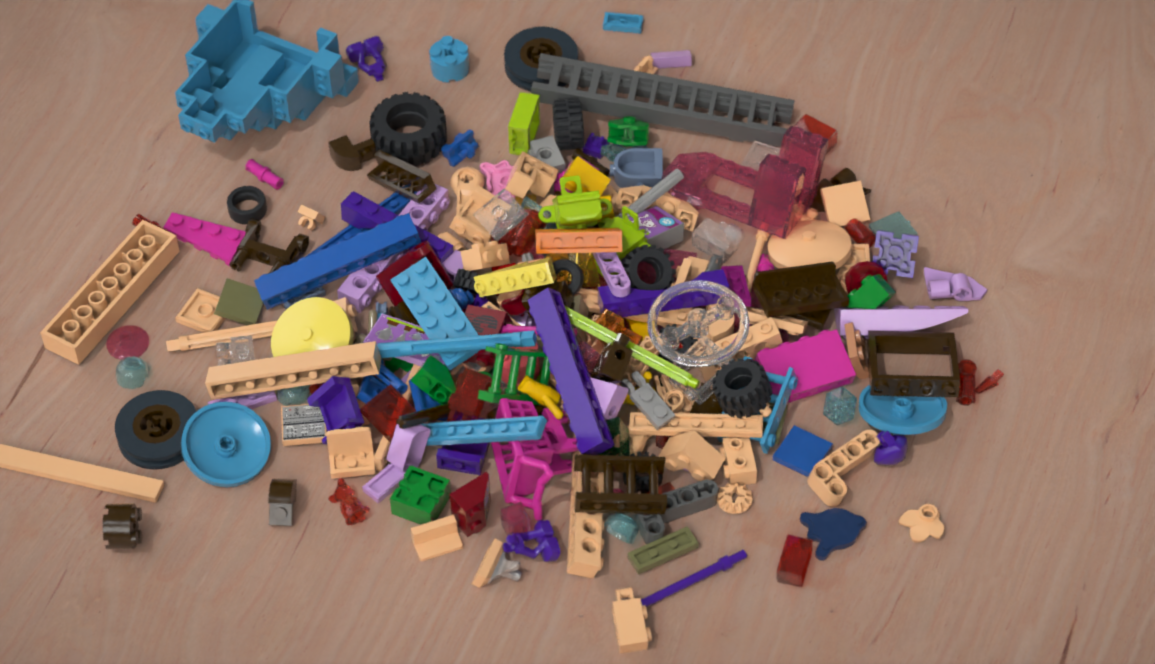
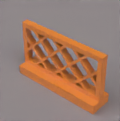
M619 228L535 229L536 254L622 252V229Z

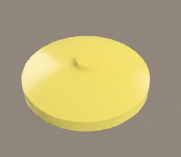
M312 297L298 301L280 316L274 327L271 337L273 357L352 345L354 336L352 322L348 314L338 304L329 299Z

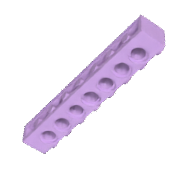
M435 184L437 189L420 204L411 200L399 215L409 213L415 225L428 231L432 223H436L441 212L449 206L448 189ZM410 249L401 251L351 273L337 290L338 299L346 297L349 303L355 306L356 311L361 313L365 307L369 306L374 295L382 289L376 275Z

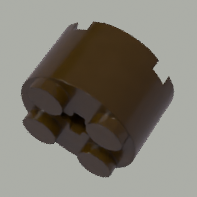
M135 503L106 504L104 509L109 510L108 514L103 515V540H108L109 544L105 545V548L135 549L138 543H142V530H139V521L142 520L141 507H136Z

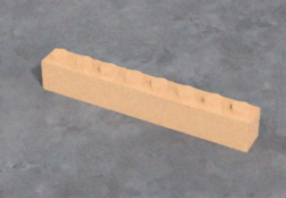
M376 341L220 365L209 367L205 384L211 400L325 383L332 376L348 378L379 374L381 355Z

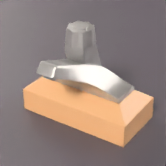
M494 538L471 584L480 588L501 576L518 581L521 577V572L517 569H519L521 563L519 561H508L505 558V552H503V542Z

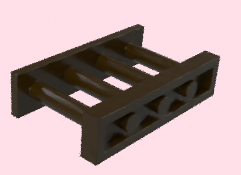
M575 455L574 471L582 472V492H576L575 512L665 515L667 494H659L658 474L664 473L665 457ZM591 472H604L605 493L591 492ZM613 472L627 473V493H614ZM636 473H649L650 494L636 493Z

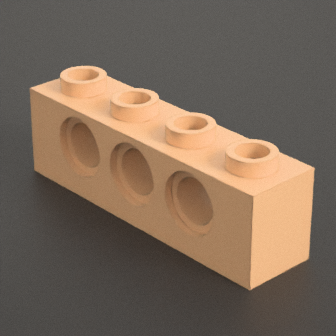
M771 317L695 350L693 355L704 381H708L716 377L715 373L721 370L724 364L728 365L730 361H738V359L744 358V356L753 358L754 361L760 350L776 348L783 342L780 332Z

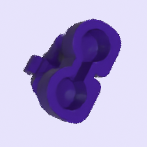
M379 36L364 40L363 44L360 41L346 48V55L350 62H358V67L369 76L373 75L377 82L384 79L382 74L386 66L380 54L384 49V45ZM373 56L376 63L372 65L366 64L365 57Z
M538 520L533 531L508 535L506 537L507 543L502 545L505 552L515 551L516 554L533 559L540 552L544 561H556L560 556V547L556 537H553L554 531L549 520ZM535 539L539 545L533 550L524 546V542Z

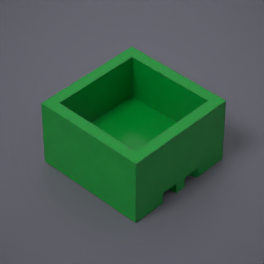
M410 465L404 474V479L399 482V487L395 489L390 497L391 513L420 525L437 520L450 498V479Z

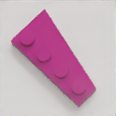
M173 212L163 227L164 230L175 234L178 240L193 244L197 250H204L210 253L211 257L225 261V264L230 266L229 263L237 253V246L246 234L242 230Z

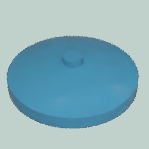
M868 385L859 396L858 409L862 418L879 430L889 431V433L913 435L925 433L940 426L946 418L947 401L945 397L870 396V385Z
M233 402L212 403L196 411L187 421L181 439L182 456L190 471L202 481L219 487L239 486L254 479L266 465L271 446L269 431L258 414L244 405Z

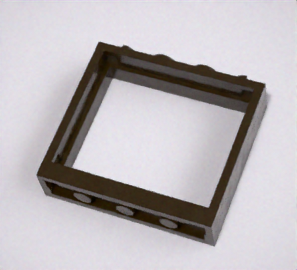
M868 330L867 357L870 396L958 398L960 375L955 333ZM876 353L949 355L951 376L878 374Z

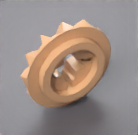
M738 482L731 485L727 483L726 486L720 487L717 503L727 513H743L752 504V493L747 489L746 485H739ZM734 493L737 494V499L735 500V503H733L732 496Z

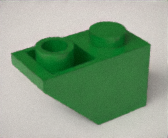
M880 274L868 275L862 280V286L858 290L854 289L847 295L849 306H846V308L877 309L882 307L896 292Z
M431 354L411 379L412 383L441 405L449 403L458 392L448 368Z

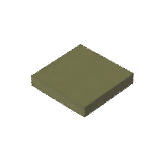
M227 278L214 314L245 325L256 324L263 301L257 288Z

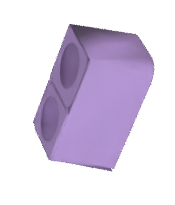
M397 424L386 460L404 472L407 471L410 465L418 467L431 429L421 424L401 429L399 424Z

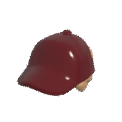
M525 289L500 293L497 299L499 308L507 312L511 317H523L527 311L522 304V296Z

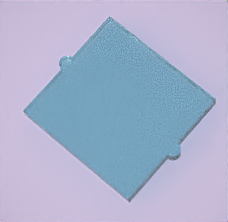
M899 211L868 226L875 236L877 230L894 232V237L902 238V233L918 235L910 225V221H907Z

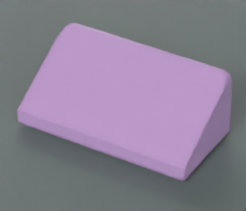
M690 50L651 53L653 66L657 68L687 67L692 65Z

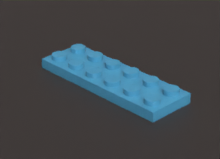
M426 257L391 279V282L429 340L479 336ZM480 350L439 353L448 369L452 370Z

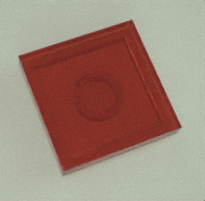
M390 384L361 407L360 411L391 442L397 425L396 420L399 419V416L416 412V409Z

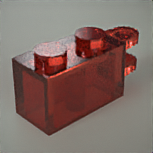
M465 368L464 372L459 374L457 389L455 393L451 394L448 401L451 411L446 422L456 421L458 415L462 416L461 421L479 419L485 404L484 400L478 399L479 390H488L491 387L492 379L490 376Z

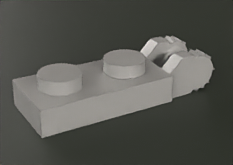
M635 371L632 373V378L640 387L639 389L635 390L632 383L626 378L621 381V385L629 389L630 399L656 430H659L675 418L672 410L649 383H646L639 372Z

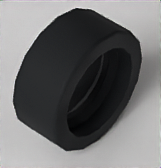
M242 186L233 190L227 197V208L230 218L239 224H247L252 218L261 220L267 211L264 193L259 188L253 186ZM245 200H253L259 203L250 210L235 208L238 203Z

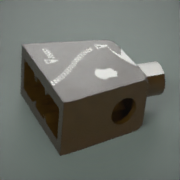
M618 333L615 342L604 346L590 375L591 378L612 384L622 381L633 353L631 349L627 348L630 341L629 336Z

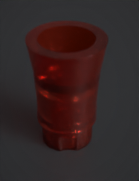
M532 209L521 211L517 227L509 245V249L515 256L521 257L523 254L529 253V250L532 249L536 241L535 229H544L547 226V223L540 221L538 211Z

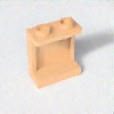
M478 185L465 206L455 215L449 228L473 244L484 243V247H486L485 243L491 241L494 233H497L496 229H500L513 207Z

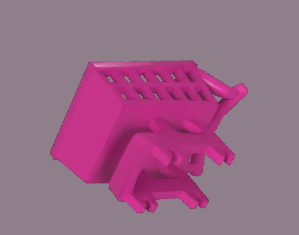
M502 398L500 399L495 419L538 416L532 402ZM548 408L543 409L542 416L547 419V422L539 440L508 441V445H500V442H491L505 502L533 509L535 520L543 518L542 497L547 482L554 475L572 472V460H562L559 454L578 451L576 438H567L562 427L563 423L568 422L565 411H562V419H556ZM502 451H511V454H502ZM505 460H514L513 463L505 464L504 462ZM534 493L533 500L523 497Z

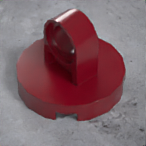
M864 261L855 264L848 270L845 277L848 294L854 289L858 290L862 286V280L868 275L880 274L888 283L885 270L875 262Z

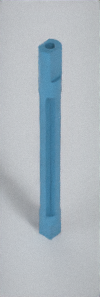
M522 331L431 340L378 343L377 346L381 358L482 350L486 349V346L495 347L496 343L507 344L509 347L514 348L536 345L537 337L535 331Z

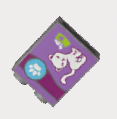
M657 205L638 213L639 230L645 234L647 243L656 245V249L660 247L666 249L683 241L684 223ZM632 216L628 219L634 223Z

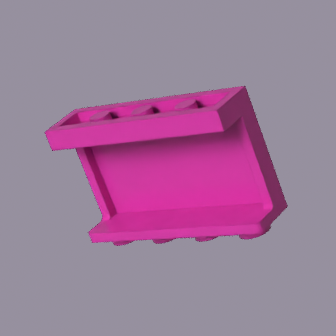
M837 329L833 331L824 330L813 337L804 336L793 343L784 342L773 349L764 348L755 357V360L769 373L786 376L789 367L794 368L796 377H798L796 389H792L787 403L851 384L856 376ZM770 382L772 394L779 395L782 384Z

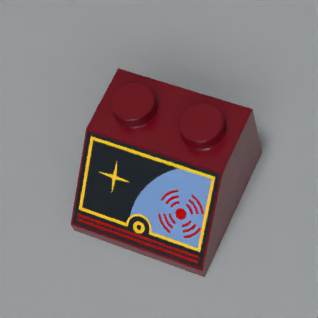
M487 472L450 493L451 515H454L457 526L467 538L472 534L479 533L487 523L491 503L490 480Z

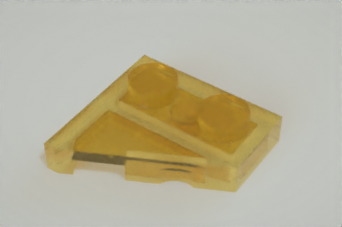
M570 253L569 260L578 264L583 272L584 281L582 286L600 287L593 253ZM568 272L569 285L571 283L572 277L571 274Z

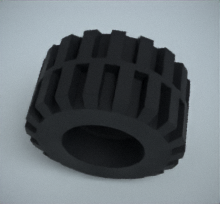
M579 98L554 100L552 106L554 138L559 150L582 149L584 146V124L582 105Z
M642 245L625 255L621 263L630 280L631 288L639 290L670 289V284L674 283L675 280L672 276L676 274V269H672V266L675 264L674 261H669V253L664 254V249L661 247L656 249V245H650L649 247L648 245ZM639 262H647L654 268L656 279L653 284H647L639 278L637 273Z
M740 358L735 362L734 360L730 361L728 365L724 364L721 367L722 369L715 373L716 377H713L712 388L722 411L725 414L728 413L731 417L736 415L737 418H742L743 416L747 418L751 417L753 413L758 414L760 409H765L766 403H769L771 400L772 387L764 367L758 361H752L749 358L746 360Z

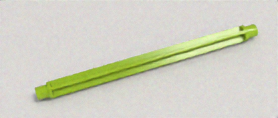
M565 306L572 325L607 344L615 342L618 334ZM629 341L627 348L633 351L631 357L685 386H690L694 389L698 387L700 380L694 378L692 374Z

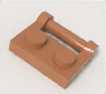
M853 322L844 324L849 359L859 379H866L869 377V370L866 367L864 354L865 340L862 338L860 330L855 329Z

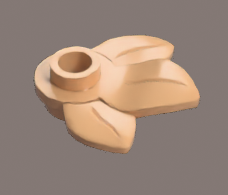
M925 504L918 510H908L899 519L900 525L910 528V538L913 542H923L930 535L939 539L944 532V525L939 520V511L932 504Z

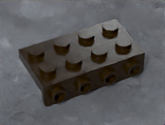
M832 261L758 271L754 274L753 290L767 318L849 306V298L835 274L836 265Z

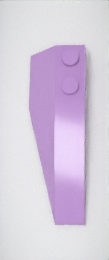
M894 305L892 309H888L886 306L877 309L839 307L834 308L836 329L839 335H843V339H846L844 324L853 322L855 329L860 330L861 335L868 339V330H920L968 313V308L964 306H934V309H930V306L924 305L913 306V309L903 305Z

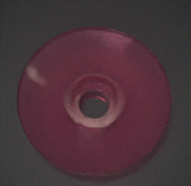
M133 325L117 328L108 336L106 341L109 354L119 360L135 359L141 356L149 346V337L146 331Z

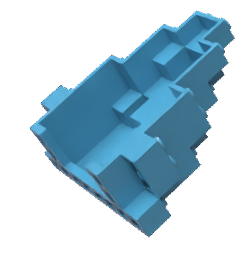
M233 0L225 10L207 4L195 18L199 40L185 55L189 77L177 89L175 96L177 106L183 109L178 115L182 130L214 143L219 137L231 141L238 131L246 133L249 129H255L261 132L264 127L276 130L283 120L291 123L294 118L306 121L325 96L332 99L336 94L347 97L359 83L358 69L342 62L336 33L320 27L316 32L319 51L314 52L258 30L254 2L250 0Z

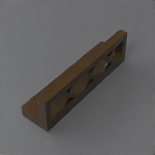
M381 150L374 154L378 166L367 174L369 180L418 204L437 189L430 173ZM382 171L386 172L385 175L377 176V175H379ZM398 178L397 181L389 182L391 179ZM411 184V187L402 188L404 185ZM422 191L419 195H415V192Z

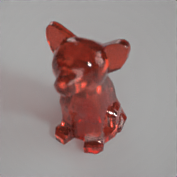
M338 478L337 488L334 494L328 497L329 501L332 503L341 502L340 511L346 525L349 526L363 522L366 518L364 514L369 512L370 508L360 503L359 499L354 496V489L347 485L343 478Z

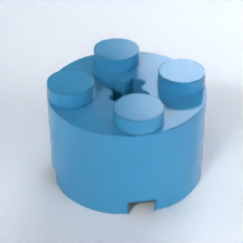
M444 36L431 46L429 50L430 68L434 78L441 82H449V80L455 79L456 82L467 76L469 73L468 46L458 39H453L451 36Z

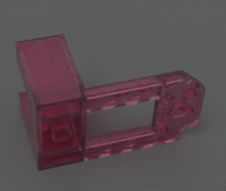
M791 125L783 135L779 156L767 154L760 163L759 171L739 165L732 160L723 159L713 153L679 154L662 174V180L675 169H679L684 178L669 190L673 197L786 239L815 200L829 139ZM714 175L754 189L751 206L703 187Z

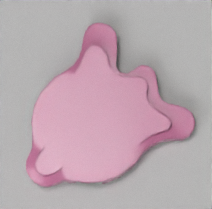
M503 160L496 165L488 162L482 163L480 171L487 178L488 192L508 205L513 204L515 200L520 198L505 190L513 166L509 165L508 161Z

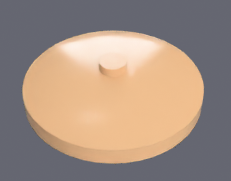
M805 220L790 223L773 233L768 241L769 259L778 269L831 261L835 263L836 269H838L847 262L852 251L849 234L840 226L821 220Z

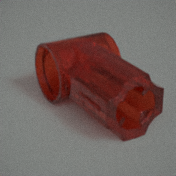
M964 359L958 363L960 387L956 402L960 403V405L969 406L975 403L976 400L975 374L977 367L973 361Z

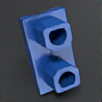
M468 130L464 134L459 133L456 135L454 142L450 145L445 144L441 147L443 156L448 159L450 166L455 167L466 157L470 159L474 157L475 150L479 146L474 139V132Z

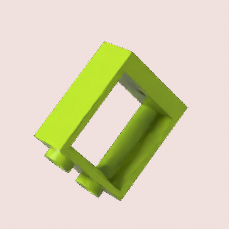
M519 93L508 125L509 154L520 155L522 151L528 154L530 141L535 140L540 125L539 95Z

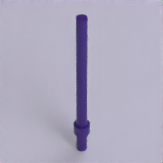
M741 550L729 557L725 555L719 558L718 562L641 599V605L648 607L721 570L726 571L732 568L733 564L747 558V554L744 550Z

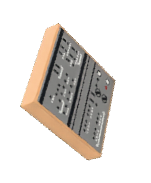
M309 404L281 406L283 446L322 443L327 429L320 407H311Z

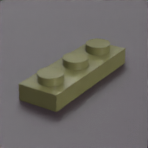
M687 526L629 552L628 560L639 575L697 549L698 541Z

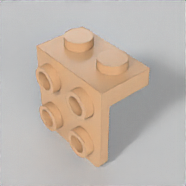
M369 427L335 429L326 433L331 479L376 474L372 435Z

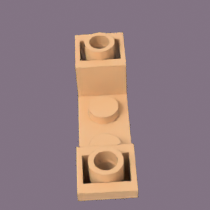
M641 185L620 188L615 208L622 210L623 206L629 207L649 191L651 187ZM668 192L646 208L649 209L657 205L682 221L684 229L692 232L694 231L699 214L683 197Z

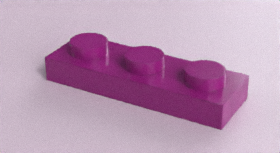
M721 266L729 284V307L743 308L751 306V297L743 266Z

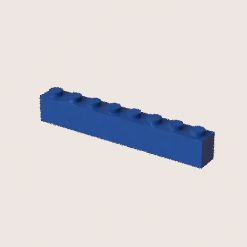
M410 214L399 215L394 220L378 224L371 230L360 232L348 240L339 241L336 245L327 249H321L309 257L300 258L297 262L282 266L272 273L263 274L254 282L268 310L420 244L421 240Z

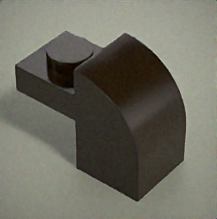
M347 135L328 142L332 160L343 170H361L362 162L375 158L376 149L372 138L355 145L351 143Z
M274 478L271 480L268 503H270L269 525H293V503L296 502L297 479Z

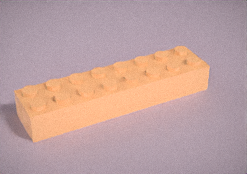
M142 220L40 332L45 349L79 365L180 252L176 235Z

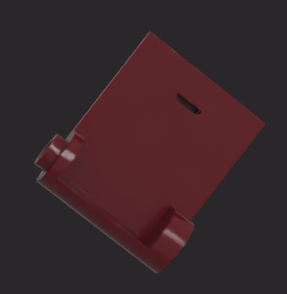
M428 241L416 245L376 275L394 307L404 300L391 282V279L424 257L428 259L447 289H452L453 281Z

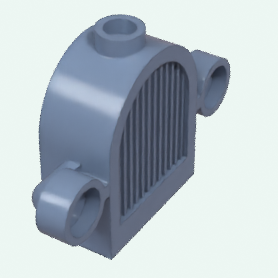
M646 145L633 146L631 149L620 152L615 157L614 164H610V176H614V181L620 188L641 185L654 187L663 180L662 148H648Z

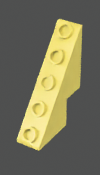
M551 257L531 263L527 261L475 276L474 289L479 293V297L551 284L554 283L557 276Z

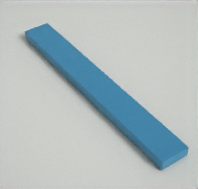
M544 416L422 423L421 425L431 429L426 446L539 440L543 434L547 419Z

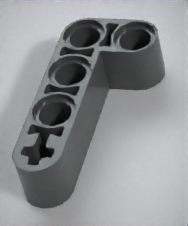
M709 479L663 493L667 494L666 507H669L666 508L665 515L635 514V523L644 542L649 544L664 537V523L714 507L718 496V485L716 482Z

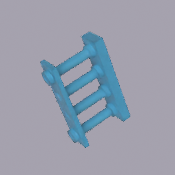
M744 356V358H743V360H746L747 358H749V359H752V361H753V358H750V357ZM789 367L786 376L766 372L769 382L782 384L779 395L772 394L770 396V403L775 405L772 413L767 417H763V422H767L764 434H762V438L749 437L751 440L760 442L765 454H768L770 447H773L775 444V433L792 389L795 390L797 387L798 377H796L792 367ZM717 437L719 442H722V438L728 437Z

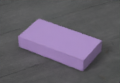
M390 463L362 487L363 492L379 504L399 487V482L404 479L405 472Z

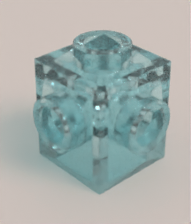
M843 386L826 393L823 415L836 425L854 419L857 397Z

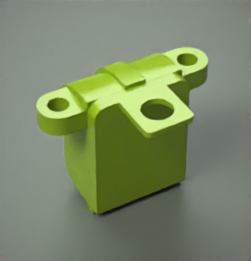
M580 176L562 177L559 180L561 196H556L552 200L553 205L541 208L538 217L543 223L555 222L557 229H582L598 224V220H601L602 216L611 212L612 204L608 199H600L599 190L582 193ZM568 181L576 183L577 189L574 193L566 191L565 184ZM601 203L607 205V209L605 211H602ZM544 211L550 212V218H544Z
M626 206L622 207V218L615 217L611 220L605 217L598 222L599 228L622 229V252H616L620 261L635 248L642 245L650 246L647 243L645 234L639 230L638 214ZM627 213L632 216L634 223L628 219ZM580 253L581 260L588 267L603 276L593 254ZM605 259V260H603V261H605V262H611V261H613V260H612V259ZM611 272V273H609V274H611V275H618L619 273H617V272Z

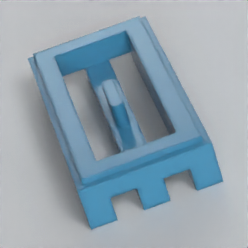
M605 12L603 30L641 34L643 15Z

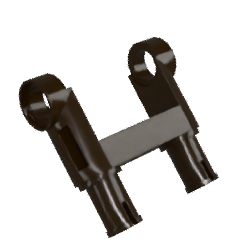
M252 218L247 223L246 234L237 246V253L229 265L233 270L237 268V271H241L247 259L273 266L269 272L272 273L282 266L294 263L299 253H305L309 245V236L301 233L294 236L286 250L257 241L260 237L261 221Z

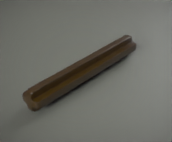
M457 401L401 415L396 420V424H399L401 429L448 417L449 414H458L462 407L459 406Z

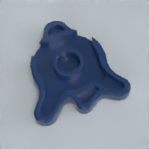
M841 508L827 509L815 514L803 512L800 515L801 524L808 528L807 540L819 542L815 551V557L820 561L827 559L835 550L851 547L860 532L866 528L864 517Z

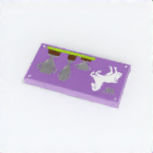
M382 313L363 343L376 341L378 345V343L429 340L421 326ZM431 353L434 358L446 366L439 353ZM430 354L395 358L421 366Z

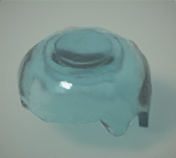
M135 356L123 358L116 366L118 385L128 389L143 386L149 371L146 361Z
M310 385L279 389L276 395L278 401L284 406H289L290 404L301 405L310 396L311 387Z
M624 513L610 514L605 521L604 526L606 527L607 525L606 530L608 533L626 543L633 544L638 534V526L631 516Z

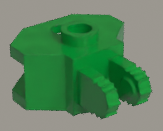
M633 116L609 120L607 142L623 146H642L648 144L649 123L636 120Z

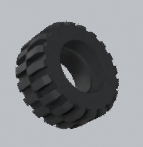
M403 92L401 95L394 94L389 99H383L381 101L382 104L379 103L374 108L369 124L376 152L381 150L416 167L420 166L421 163L426 164L430 162L431 158L435 159L440 154L441 147L447 142L444 110L437 101L431 100V97L425 94L423 96L417 92H413V94H408V92ZM404 126H417L422 128L412 133H400L395 131Z

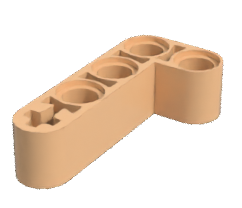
M873 430L863 431L813 467L807 479L808 485L827 506L836 507L841 503L847 493V485L840 477L873 455L880 443L876 437L878 433Z

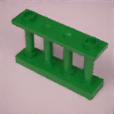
M496 343L495 347L486 346L485 351L496 353L491 387L488 390H479L478 399L499 403L500 399L507 398L509 400L529 401L535 405H540L528 394L521 391L518 392L516 385L521 356H528L525 376L528 375L534 379L537 357H544L540 383L548 386L551 372L549 369L550 363L543 350L508 348L509 345ZM505 355H512L508 385L502 391L500 384Z

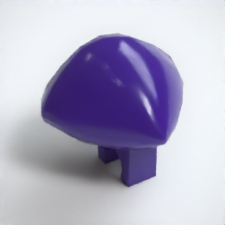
M881 431L876 435L882 445L875 450V463L888 466L896 465L904 460L908 450V440L905 435L891 436L889 431Z

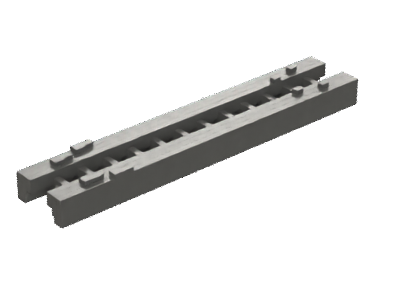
M547 54L540 55L537 78L547 79L550 82L549 84L533 82L531 94L539 95L540 103L553 105L554 100L579 98L582 111L620 118L633 116L636 120L728 137L729 140L738 142L750 141L786 148L789 129L776 127L774 124L775 122L791 123L795 100ZM558 82L569 83V88L557 86ZM578 86H579L580 88L589 87V90H588V92H587V91H581V90H577V87H578ZM597 89L609 91L608 95L598 94ZM617 92L628 94V99L616 97ZM639 96L650 99L649 103L636 101L635 98ZM655 100L669 102V106L657 105ZM675 103L688 105L689 108L688 110L674 108ZM694 107L709 109L708 114L695 112ZM714 110L726 112L728 117L713 115ZM733 115L748 116L747 123L734 121ZM753 118L768 120L767 125L755 123Z

